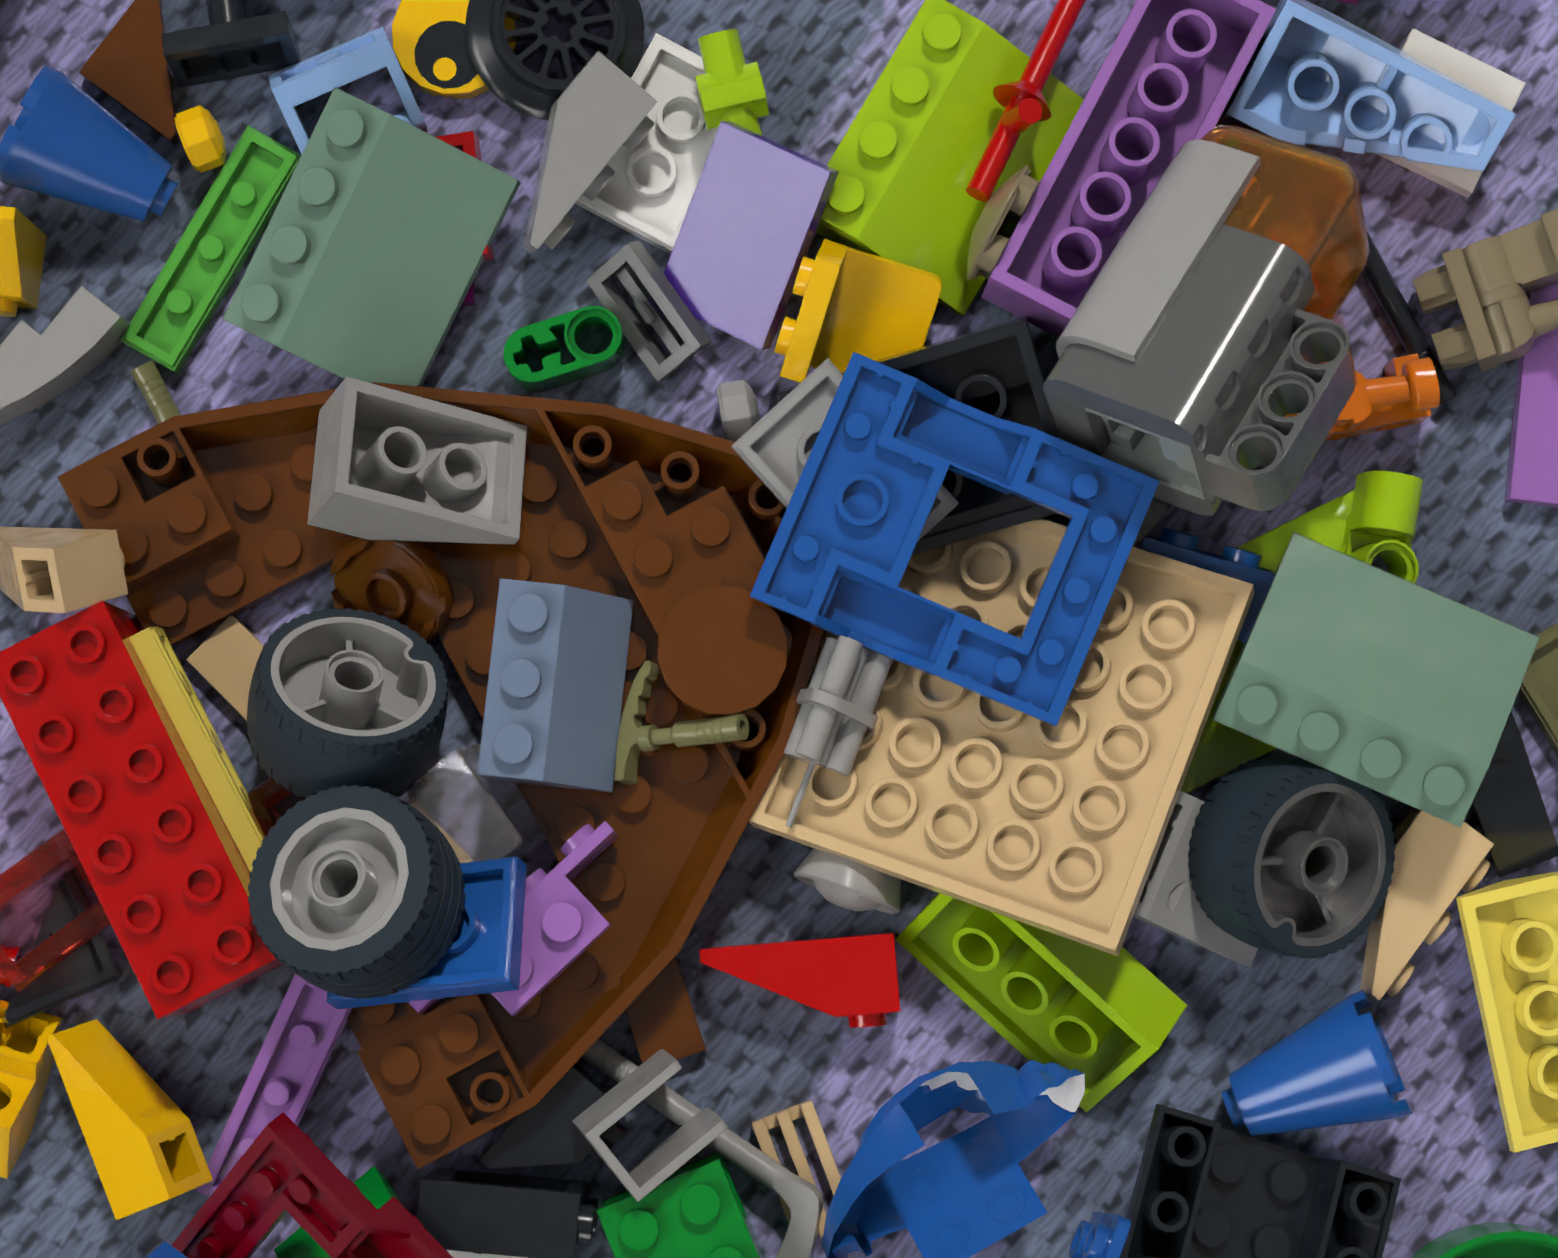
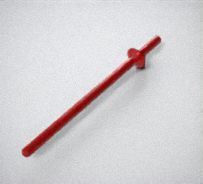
M1058 0L1019 81L998 85L993 89L994 98L1005 110L966 188L967 194L972 198L982 202L989 201L1021 133L1037 121L1041 122L1050 119L1051 111L1042 90L1086 0Z

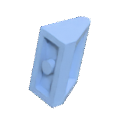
M383 26L268 76L271 90L301 154L310 138L296 106L332 91L334 87L339 88L387 67L406 109L393 116L420 130L427 128Z

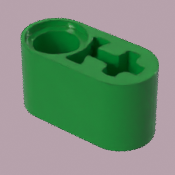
M587 306L519 328L507 339L503 356L511 377L519 387L530 392H544L611 370L620 362L624 354L625 340L621 325L612 312L600 306ZM601 326L612 333V342L602 353L588 354L578 347L580 335L589 327ZM563 335L570 356L574 361L565 364L561 352H557L561 350L556 338ZM537 346L542 355L548 356L542 359L544 369L532 373L527 364L520 363L527 360L526 350Z

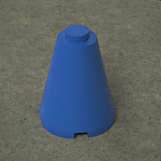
M48 65L44 66L22 99L20 105L23 109L14 126L9 124L1 140V182L142 222L146 221L151 212L162 217L179 184L169 178L173 166L61 70L58 71Z
M1364 990L1349 995L1229 1074L1232 1088L1223 1090L1221 1093L1235 1128L1246 1125L1250 1134L1257 1136L1396 1119L1413 1114L1411 1104L1406 1099L1395 1101L1393 1094L1404 1091L1405 1087L1379 1021L1374 1022L1371 1012L1365 1014L1360 1012L1361 1009L1372 1006Z

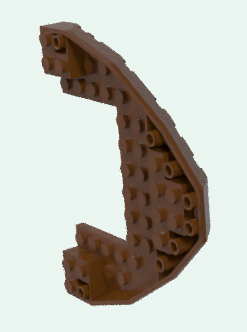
M378 382L372 383L527 426L519 540L515 544L421 542L434 553L447 574L452 595L449 620L438 636L482 719H484L500 578L567 585L634 600L622 705L623 714L633 681L644 662L647 660L659 665L657 660L658 637L669 611L688 594L712 585L737 586L751 592L786 511L784 505L731 448L735 443L734 441L603 403ZM336 389L173 416L58 476L84 529L117 530L119 546L125 558L124 573L128 594L125 596L132 606L143 630L155 626L162 628L174 649L223 623L231 615L236 616L331 566L341 548L356 537L307 524L319 410ZM771 607L779 616L788 640L787 665L776 691L756 709L742 713L746 716L749 723V735L746 740L680 748L672 743L660 745V748L655 751H641L638 762L637 784L627 785L614 781L613 793L517 783L559 863L566 857L560 851L561 847L586 824H590L596 830L606 821L619 836L571 881L612 926L515 1017L511 1016L491 993L448 997L427 1014L418 1013L409 1002L352 1008L347 1021L362 1048L357 1051V1054L417 1169L426 1166L536 1106L680 952L784 756L783 752L801 708V704H798L796 700L800 690L807 688L823 635V629ZM659 666L658 677L652 683L650 698L646 699V716L642 718L643 726L654 724L661 729L673 727L674 723L678 721L719 717L706 716L683 705L666 686Z

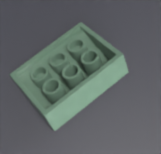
M334 87L228 306L223 320L343 379L347 376L368 383L378 382L422 387L485 258L482 253L487 245L490 247L521 182L413 125Z
M1294 532L1218 700L1213 720L1461 828L1490 766L1535 651L1539 636Z

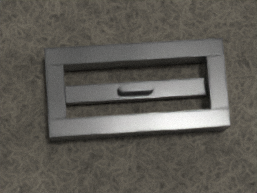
M640 240L627 243L586 280L605 309L616 316L621 325L622 333L657 382L672 377L678 372L676 369L687 364L695 357V353L704 350L712 343ZM615 274L636 302L635 308L645 322L653 326L672 353L669 357L664 353L613 281L612 277Z

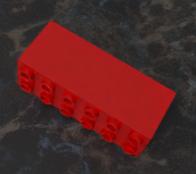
M102 600L0 651V698L158 1020L190 1013L283 964L274 957L256 932L257 929L252 922L253 917L250 914L249 908L251 907L248 902L250 871L128 638L142 631L143 628L135 614Z

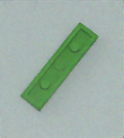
M249 125L247 126L130 322V325L121 337L120 341L172 372L179 374L271 219L301 158L300 154Z

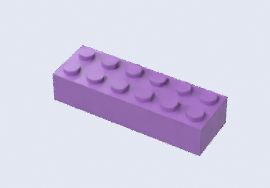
M1137 0L989 277L981 298L1018 317L1027 316L1029 323L1059 338L1117 243L1180 148L1187 141L1196 139L1208 141L1276 8L1260 0Z

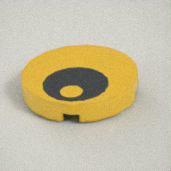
M402 0L399 4L392 22L393 50L405 76L425 93L437 97L440 95L443 97H453L454 99H471L489 90L477 73L467 47L465 22L470 0ZM505 17V29L507 31L515 30L517 27L515 20ZM511 42L509 46L514 53L516 42Z

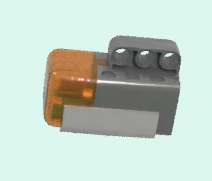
M1235 125L1217 126L1209 130L1201 139L1187 141L1180 148L1117 243L1056 341V351L1059 360L1043 383V391L1059 438L1160 481L1153 498L1203 516L1213 515L1223 500L1256 511L1273 510L1283 505L1294 492L1348 402L1357 383L1349 334L1342 325L1333 321L1363 272L1370 251L1358 177L1350 164L1338 157ZM1299 413L1295 416L1284 417L1288 414ZM1268 465L1264 469L1251 470L1257 466Z

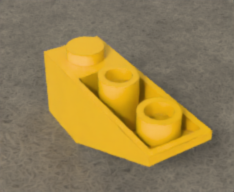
M98 1019L46 1037L116 1220L213 1181L190 1119Z

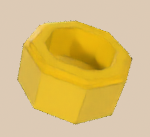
M198 105L177 113V117L174 118L176 128L193 168L202 173L224 165L226 159L225 139L218 122L210 112Z

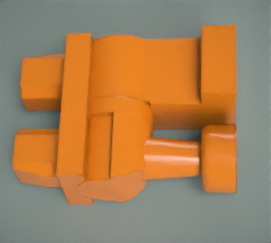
M1418 353L1393 358L1383 367L1385 377L1365 379L1361 373L1355 371L1357 379L1355 389L1324 442L1326 440H1339L1419 424L1430 417V409L1438 408L1440 405L1439 382L1432 360L1429 357L1419 359ZM1299 413L1288 414L1284 417L1295 416Z

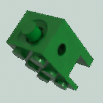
M717 1152L680 1167L639 1202L627 1190L603 1199L601 1201L602 1207L596 1210L615 1258H765L725 1159Z

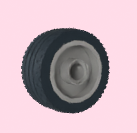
M342 785L339 788L331 787L329 790L318 791L317 794L309 795L305 800L297 802L296 806L292 809L289 808L285 812L286 814L283 817H279L276 821L277 823L269 829V833L263 838L262 845L256 852V859L252 863L253 869L250 872V884H248V902L251 907L249 910L253 917L252 922L257 929L256 932L262 939V942L274 957L290 971L324 991L356 999L375 998V996L384 997L386 994H395L398 990H404L410 984L417 983L422 976H426L429 970L438 965V961L441 958H444L447 949L453 944L452 940L457 936L459 924L462 922L461 916L465 909L464 900H466L464 888L466 887L463 880L464 874L460 868L461 864L450 843L439 828L411 804L388 792L370 786Z

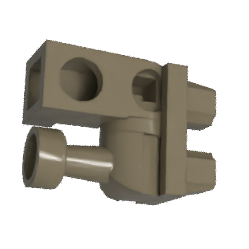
M1558 208L1542 214L1540 220L1502 235L1477 241L1463 249L1457 248L1443 253L1442 257L1445 265L1433 268L1413 279L1424 316L1458 304L1464 321L1461 325L1431 334L1443 370L1467 367L1478 363L1480 371L1484 372L1499 367V363L1516 358L1519 359L1529 352L1535 342V338L1558 328V299L1531 306L1527 296L1529 292L1558 283Z

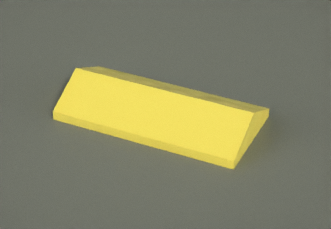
M1558 871L1503 880L1456 897L1509 1150L1514 1153L1558 1142Z

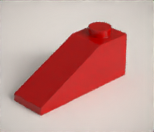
M892 932L699 949L700 963L831 1016H848L849 1028L887 1025V1013L901 1012L894 933Z

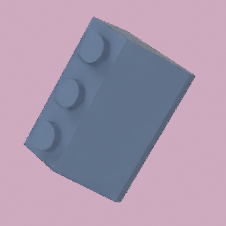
M500 578L477 775L484 780L613 793L617 740L621 723L634 600L567 585Z

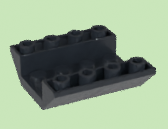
M1156 1104L1126 1217L1131 1220V1227L1120 1258H1382L1401 1178L1343 1160L1324 1159L1222 1128L1219 1122Z

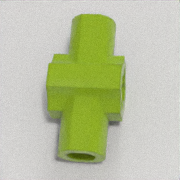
M738 29L723 30L699 37L697 40L705 74L695 76V81L707 131L718 129L721 121H731L763 136L759 119L769 117L764 84L758 63L746 64Z

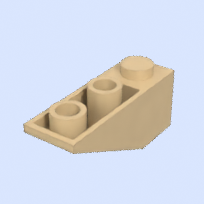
M0 526V589L24 611L68 613L94 605L102 600L107 601L128 594L124 573L125 558L119 546L117 530Z
M1412 807L1394 831L1395 861L1391 885H1389L1387 890L1388 894L1384 898L1382 908L1378 910L1376 918H1373L1367 938L1360 991L1364 990L1368 999L1380 1001L1385 993L1393 997L1401 990L1415 968L1408 961L1423 941L1431 945L1444 932L1453 916L1446 909L1460 890L1465 893L1471 892L1487 873L1490 862L1484 858L1494 843L1465 822H1463L1460 828Z

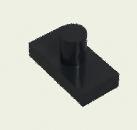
M206 0L209 25L161 34L164 57L179 88L285 69L301 62L298 42L286 11L247 18L244 0Z

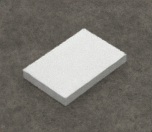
M656 33L631 77L634 82L658 101L647 114L655 124L632 152L622 145L607 163L615 171V174L592 201L582 194L575 204L671 254L718 129L707 131L699 101L695 76L705 74L702 57Z

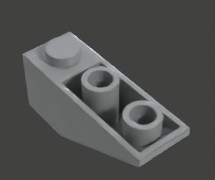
M599 51L587 62L550 109L523 246L530 254L538 250L542 243L551 250L554 249L576 222L575 219L567 214L582 194L592 201L615 174V171L607 165L622 145L632 152L655 124L647 114L658 101Z

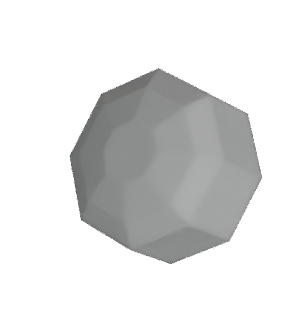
M745 380L720 383L719 387H716L724 439L734 442L760 420L757 398L751 386Z

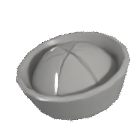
M813 848L794 872L795 878L815 888L828 902L852 911L876 910L888 914L900 912L901 879L876 871L851 859Z

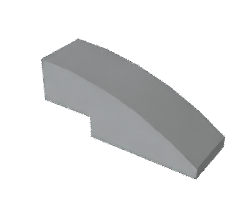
M83 286L77 290L41 335L24 321L20 320L0 345V425L41 407L79 382L114 351L121 343L120 339L130 324Z

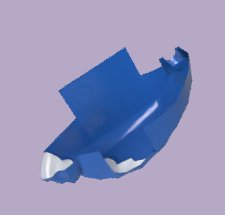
M1030 1060L1018 1071L1009 1065L991 1061L958 1062L944 1069L916 1078L897 1092L878 1110L861 1135L856 1154L841 1177L826 1214L822 1239L826 1258H845L854 1251L862 1252L867 1257L873 1253L872 1240L906 1228L924 1258H969L1048 1213L1018 1163L1076 1114L1075 1112L1085 1092V1074L1076 1069H1066L1053 1062L1042 1064ZM957 1106L970 1113L984 1112L990 1115L981 1122L902 1161L907 1155L925 1146L917 1131Z

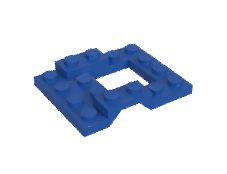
M853 352L756 579L750 598L807 621L811 625L837 636L841 635L862 643L865 648L926 674L939 677L1055 727L1058 725L1160 481L1038 429L987 414L944 395L917 378ZM947 470L1006 495L1009 493L1070 518L1020 638L898 587Z

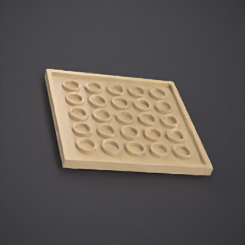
M1039 518L911 555L898 587L1020 638L1067 526ZM1132 547L1057 726L1054 727L939 677L926 674L893 660L873 714L878 717L874 730H866L850 775L844 776L823 766L815 765L792 828L785 825L809 762L784 754L749 822L755 828L820 851L851 859L876 871L1119 956L1254 597V585ZM825 631L806 689L809 687L827 637L838 639L839 636Z

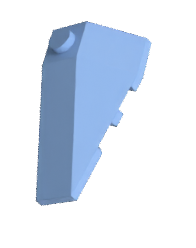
M1307 0L1279 1L1276 11L1242 75L1226 112L1227 115L1283 143L1333 147L1346 152L1359 154L1367 152L1402 157L1408 161L1484 171L1516 115L1515 112Z

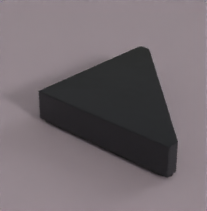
M74 870L65 872L59 879L2 1018L5 1028L109 985L121 978Z

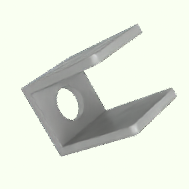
M663 1049L657 1051L572 1120L619 1182L637 1202L728 1128V1125L719 1115L710 1108L705 1107L628 1171L624 1169L599 1136L682 1068L676 1058Z

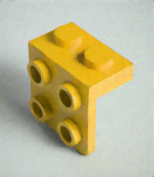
M824 239L815 260L803 257L792 294L802 296L803 301L797 319L785 316L774 353L785 356L780 376L801 383L807 377L810 367L818 368L827 358L839 371L846 370L853 352L877 361L923 347L942 290L941 279L934 273Z

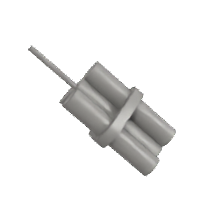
M841 635L838 639L827 637L808 689H801L796 702L801 704V708L783 753L801 761L809 762V765L785 826L792 828L815 765L823 766L844 776H849L866 730H874L878 717L873 714L893 660L882 654L869 651L863 647L862 643Z

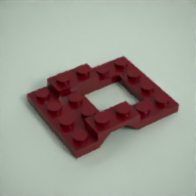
M284 1112L266 1125L171 1245L188 1258H250L288 1212L331 1258H453L424 1228L423 1224L394 1196L377 1210L361 1193L360 1189L352 1181L348 1180L320 1151L312 1139L302 1132Z

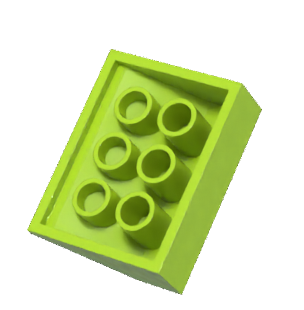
M925 0L827 164L828 167L839 171L816 233L830 241L936 274L942 281V290L938 303L964 317L986 280L981 275H978L976 280H967V259L971 234L987 202L972 198L967 194L966 188L1005 110L994 98L993 89L998 85L1019 81L1030 57L986 23L948 1ZM1051 73L1042 90L1051 111V117L1047 121H1037L1021 133L993 193L1011 175L1025 165L1030 166L1029 170L1032 171L1030 177L1038 181L1042 180L1084 100ZM1009 219L1001 235L1010 239L1018 223Z

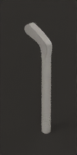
M600 1039L581 1057L617 1083L639 1067L630 1062L629 1059L621 1056L620 1053ZM662 1084L643 1100L680 1127L701 1111L700 1108L665 1084ZM727 1128L707 1146L771 1189L790 1208V1223L784 1241L775 1258H811L818 1237L823 1209L822 1193L815 1185L792 1173Z

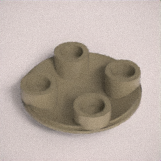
M1025 165L1011 175L992 194L981 212L971 234L967 259V280H976L978 275L987 279L991 276L1009 242V239L1002 236L1001 233L1009 219L1019 223L1040 182L1030 177L1032 171L1029 170V165Z

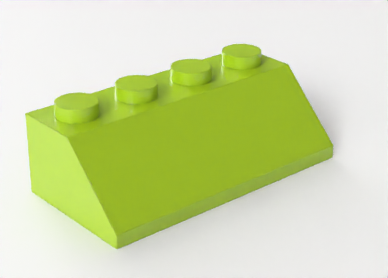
M938 892L895 939L1029 1061L1034 1060L1042 1064L1053 1062L1066 1069H1076L1084 1073L1085 1092L1079 1106L1086 1113L1160 1048L1187 1007L1185 1002L1123 947L1120 950L1119 956H1115Z

